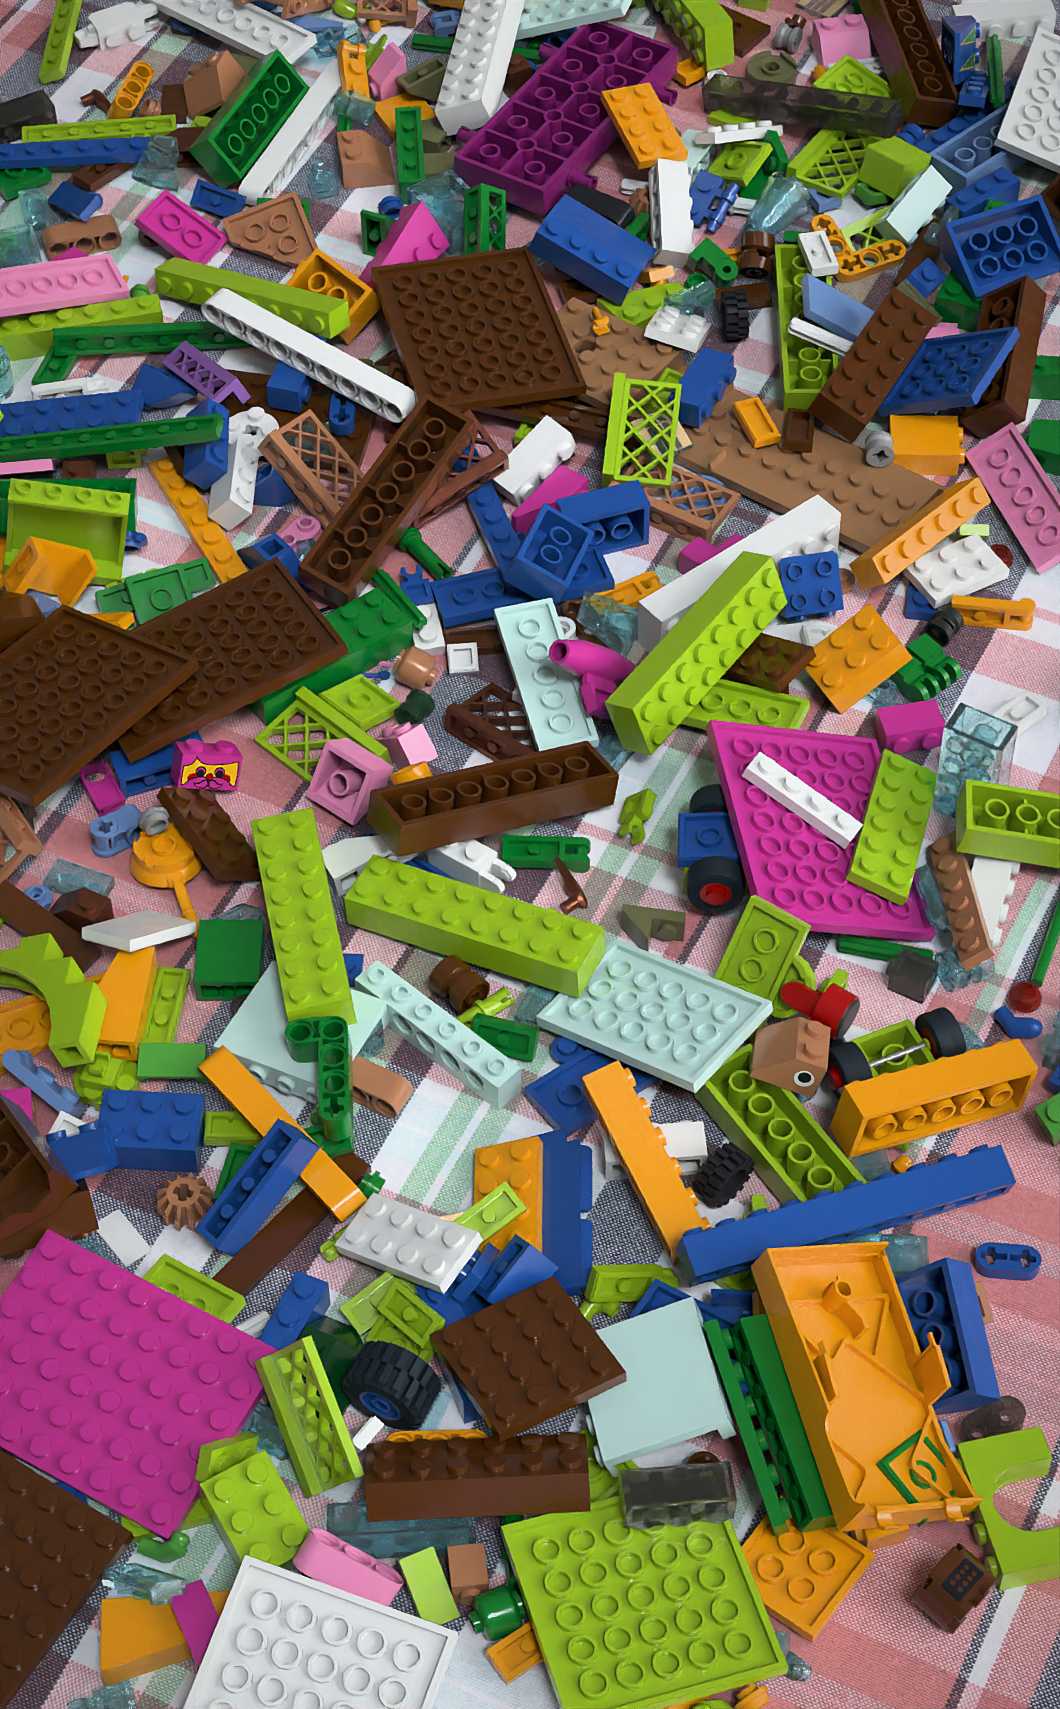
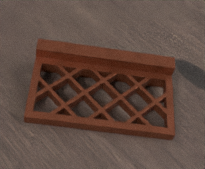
M470 409L463 413L475 420L474 435L470 442L472 443L470 454H461L458 460L468 461L467 469L462 473H447L443 485L434 491L411 523L412 528H419L509 469V457L503 449L500 450ZM475 444L487 445L493 452L485 458L473 456Z
M493 682L461 705L453 702L446 708L444 730L493 761L537 752L526 715L509 716L508 711H520L525 714L523 706L512 700L511 693ZM492 694L502 700V702H486L485 699ZM470 711H482L483 716H477ZM487 711H503L504 716H488ZM493 725H505L506 730H500ZM511 725H527V730H511ZM516 739H529L530 745H524Z

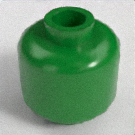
M504 1585L476 1595L472 1603L474 1611L468 1613L470 1623L476 1635L483 1632L489 1641H496L510 1635L522 1627V1619L527 1617L524 1605L516 1589L510 1591Z

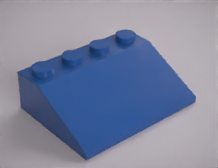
M567 194L548 213L536 231L528 251L619 306L622 305L657 250Z
M1041 194L945 223L935 236L946 263L974 299L983 297L984 294L1025 275L1034 281L1060 273V238Z

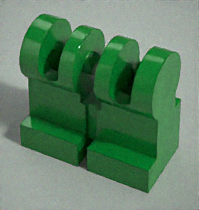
M925 633L906 647L913 659L883 683L890 688L894 685L906 694L911 703L926 701L937 696L940 691L948 688L950 683H955L962 677V670L958 662L954 658L945 655L943 647Z

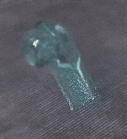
M245 903L238 904L217 916L218 919L243 920L247 918L264 920V927L267 923L266 914L261 908Z
M775 1631L788 1664L787 1674L783 1676L794 1682L807 1681L812 1674L810 1663L803 1661L801 1657L791 1652L790 1634L788 1632Z

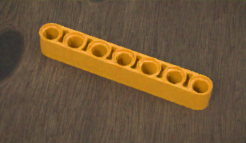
M224 1045L197 1066L208 1082L261 1139L264 1138L279 1118L297 1127L315 1142ZM319 1148L298 1176L302 1183L340 1223L346 1221L367 1202V1198L321 1148Z

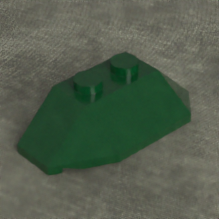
M325 1315L308 1324L298 1340L310 1335L312 1336L343 1417L351 1402L342 1390V1381L363 1346V1342L352 1326ZM303 1353V1360L307 1363V1360ZM302 1375L303 1382L306 1384V1377ZM268 1400L259 1429L260 1433L284 1442ZM315 1409V1413L317 1415V1418L319 1419V1412Z

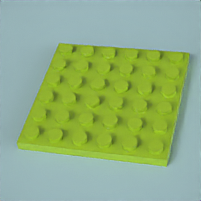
M711 1471L591 1502V1511L549 1513L501 1526L500 1534L560 1709H662L787 1674L788 1664Z

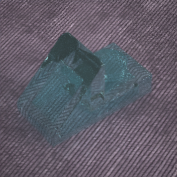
M708 279L664 298V307H674L680 310V314L689 317L690 315H698L704 318L705 310L713 307L715 303V284Z

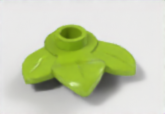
M386 34L382 35L374 44L370 42L365 44L367 72L384 51L382 47L388 39Z

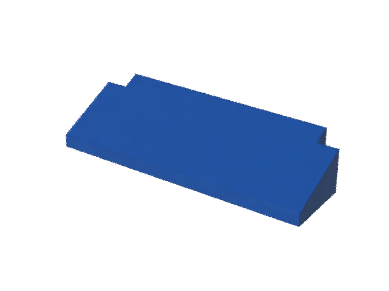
M567 1128L535 1135L539 1136L543 1142L542 1254L558 1267L552 1277L554 1276L566 1293L569 1296H580V1289H586L593 1265V1226L589 1220L580 1219V1213H587L592 1209V1149L587 1145H580V1139L567 1142Z

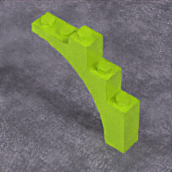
M51 933L23 937L18 948L0 951V987L16 988L32 993L48 1004L51 1020L48 1046L63 1068L93 1063L108 1001L95 981L85 982L86 977L72 956L63 958L64 953Z

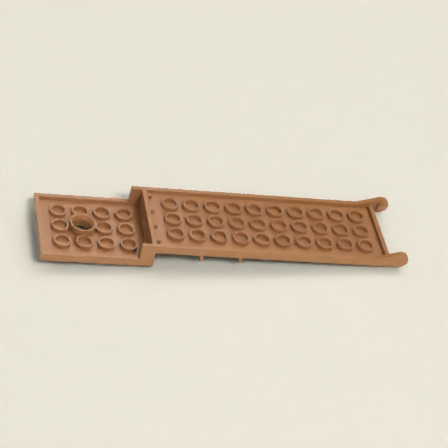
M572 297L556 312L586 383V394L574 395V397L601 410L610 411L615 372L626 373V378L658 381L666 367L683 374L689 368L684 365V349L645 337L644 329L600 309L601 315L603 317L608 316L609 318L607 326L610 328V332L596 336L591 322L596 320L592 312L594 306L575 297ZM733 383L727 386L722 400L716 402L711 416L706 418L699 428L680 423L692 444L683 447L677 437L675 447L678 450L674 451V462L701 475L714 477L722 482L724 486L782 514H786L818 494L841 513L839 541L862 553L866 552L948 489L893 462L884 467H874L867 462L865 449L814 426L812 453L783 450L787 413L777 409L774 400L769 404L762 403L781 434L780 442L754 449L732 411L733 402L753 397L734 389ZM630 388V396L636 402L647 396L643 389ZM644 410L648 415L652 414L651 412ZM637 411L629 415L636 418H642V416ZM661 416L657 418V420L660 423L662 421H667L665 418ZM668 422L662 423L664 429L670 426ZM661 440L655 443L661 454L667 451Z

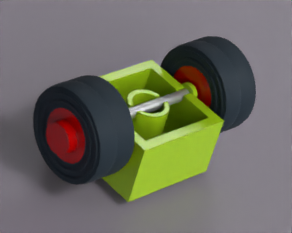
M721 784L707 785L698 789L691 797L689 813L728 812ZM721 856L702 858L692 864L691 867H684L683 894H687L692 905L700 910L711 913L730 911L742 902L744 896H747V880L743 865L740 866L737 862Z
M940 1007L919 1015L915 1020V1027L910 1019H906L850 1040V1042L829 1048L828 1069L826 1072L827 1081L836 1098L840 1100L844 1086L853 1081H864L875 1078L882 1073H893L904 1070L912 1065L934 1062L941 1057L949 1058L963 1054L967 1051L965 1038L958 1021L951 1011L945 1007Z

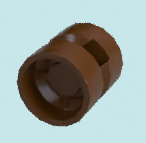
M747 231L741 234L739 249L743 254H740L738 257L739 275L751 279H765L771 276L773 259L770 256L774 254L776 240L772 234L763 231Z
M450 955L440 961L433 969L428 981L429 987L443 999H448V1003L460 1014L472 1008V1003L475 1001L486 999L490 990V984L477 972L471 971V967L457 955Z

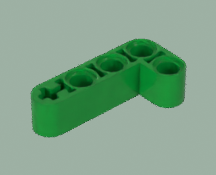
M340 1016L293 1020L285 1028L290 1057L298 1063L318 1062L319 1114L324 1135L332 1141L345 1140L352 1134L354 1128L352 1043L347 1022Z

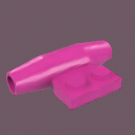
M559 639L554 641L549 649V657L552 662L570 674L582 678L580 689L583 696L582 704L589 715L612 721L604 702L617 689L616 684H622L636 668L634 663L611 648L586 640Z

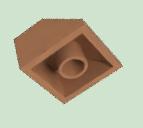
M228 50L219 54L214 52L204 62L200 63L197 61L188 68L187 72L189 74L183 81L189 118L194 120L197 115L202 116L222 106L245 76L246 72Z
M363 130L336 132L338 160L344 190L395 184L389 147Z

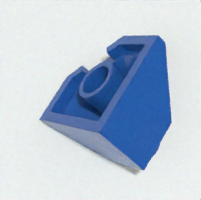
M144 363L131 390L142 389L145 396L143 407L149 410H153L154 407L167 409L198 395L196 390L169 370Z

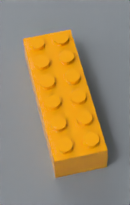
M1015 1039L1008 1042L1000 1041L992 1046L978 1050L970 1049L963 1054L949 1058L941 1057L927 1064L912 1065L901 1071L882 1073L868 1080H856L844 1086L830 1129L849 1159L1020 1111L1039 1068L1020 1039Z

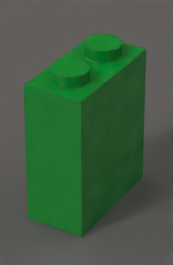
M217 918L199 920L194 972L196 1001L246 1000L259 982L264 971L266 944L264 920L249 918L243 920H222Z

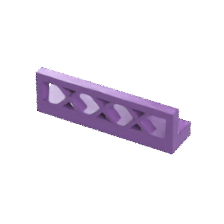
M187 341L181 343L161 362L167 370L205 398L209 397L218 404L229 394L242 404L251 397L237 377ZM182 356H184L183 362L176 363ZM190 368H194L196 370L194 372L188 373V370ZM204 377L209 379L208 381L201 382V379ZM220 387V389L215 394H213L214 388Z

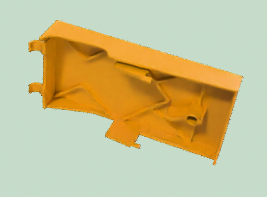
M888 1241L767 1248L751 1266L839 1532L879 1528L880 1530L898 1529L900 1525L916 1524L926 1518L928 1519L926 1522L948 1520L952 1523L964 1522L969 1520V1517L965 1518V1516L983 1501L982 1496L978 1497L943 1437L932 1405L951 1387V1382L940 1345H936L932 1332L927 1334L930 1345L921 1353L884 1250L889 1245ZM921 1429L918 1441L889 1463V1466L919 1502L908 1504L876 1464ZM925 1436L929 1438L941 1453L946 1467L923 1442ZM916 1461H925L934 1468L937 1475L936 1483L932 1480L931 1472L924 1466H917ZM912 1468L917 1479L924 1484H928L931 1488L922 1489L916 1486L910 1478L909 1470ZM953 1489L956 1494L955 1496H951L949 1494V1492Z

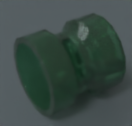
M413 689L407 695L406 702L400 703L395 709L394 717L400 725L405 722H410L411 725L423 724L424 718L429 717L435 710L434 700L425 691Z

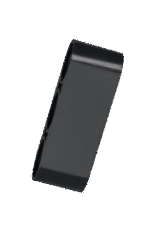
M574 183L565 193L623 229L635 218V211L629 203L583 184Z

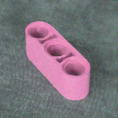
M317 1527L312 1528L292 1559L295 1567L312 1579L388 1607L404 1584L403 1577L390 1566Z

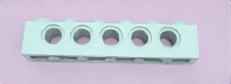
M376 960L355 978V990L386 1001L390 1020L387 1025L498 1111L521 1091V1067L380 961Z

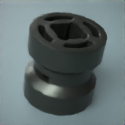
M941 606L934 614V618L926 624L923 632L941 647H945L953 639L954 634L963 626V616L951 606Z

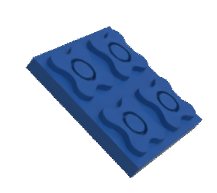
M1013 326L924 339L879 406L878 411L881 417L915 412L924 413L939 409L948 410L963 406L967 408L976 405L1020 337L1017 327Z

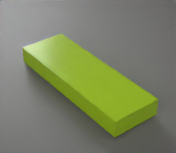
M159 966L142 1043H175L191 980V969Z

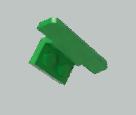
M767 130L764 138L760 140V142L770 143L773 149L747 187L739 186L740 189L738 190L742 198L759 200V206L764 205L766 201L763 190L779 188L787 172V165L790 163L777 131ZM727 142L721 143V151L725 147Z

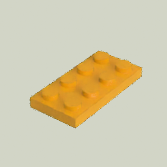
M650 82L601 91L600 100L638 170L652 167L657 158L678 162L687 160L688 151Z
M539 1136L476 1148L474 1205L506 1181L527 1208L523 1214L479 1246L477 1250L481 1252L489 1242L500 1250L496 1256L497 1258L514 1235L517 1234L542 1253V1140Z

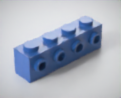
M278 1118L195 1230L216 1249L235 1256L252 1239L320 1147L300 1129Z

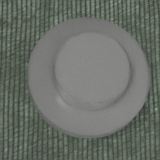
M149 807L143 811L138 824L148 835H156L163 832L169 826V814L163 807Z

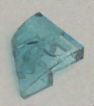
M151 135L145 150L142 152L132 172V179L153 188L177 192L179 188L177 137Z

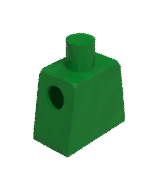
M1035 419L1031 423L1030 434H1020L1045 473L1060 476V420Z

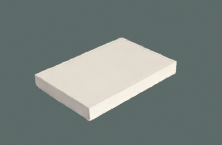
M149 909L82 927V938L84 940L128 952L196 933L195 921Z

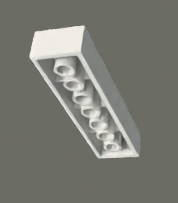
M465 0L435 108V114L442 128L447 132V136L457 134L461 126H466L472 130L481 128L497 113L525 0Z
M817 494L642 599L638 605V643L650 653L743 551L772 556L779 579V560L781 558L827 551L837 553L841 513Z

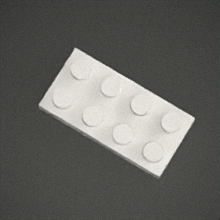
M373 1192L334 1246L340 1254L445 1294L483 1239L478 1231Z

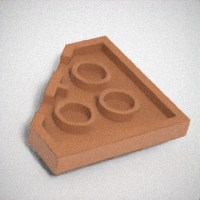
M296 190L222 219L232 246L297 269L302 260L306 261L313 251L318 248Z

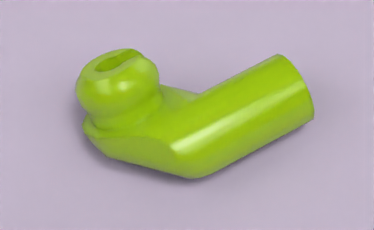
M586 1298L578 1309L587 1321L590 1322L596 1314L606 1313L608 1317H615L621 1310V1303H591Z

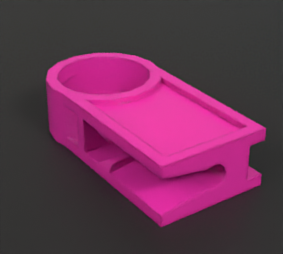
M92 761L80 770L81 786L99 817L112 813L126 805V799L105 763ZM94 773L105 775L100 781L90 782L85 780Z

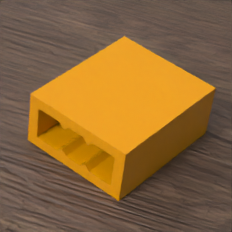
M889 416L888 433L893 438L895 453L893 463L919 475L958 476L959 464H964L965 448L960 447V444H963V427H958V416Z

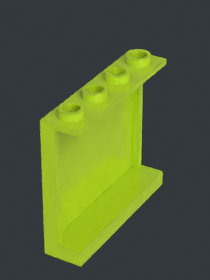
M11 478L8 495L9 507L3 573H6L29 536L89 550L98 568L95 577L89 584L105 586L113 581L120 583L130 493Z

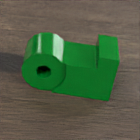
M708 237L689 254L686 266L693 272L698 267L712 278V282L717 288L732 287L738 275L737 264Z

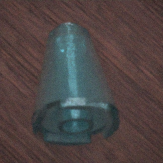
M774 172L767 179L743 226L744 232L763 231L775 236L809 212L812 208V204L809 205L808 202L811 198L810 193L795 177L790 176L786 178L781 176L784 172Z

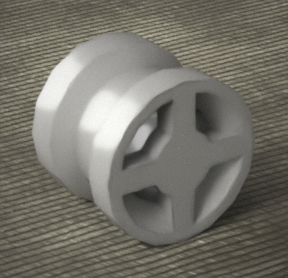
M781 23L775 34L774 46L780 49L785 47L789 52L795 53L802 40V29L799 27L790 28L788 24Z
M875 431L866 437L867 462L874 467H884L892 463L895 456L892 436L885 431Z

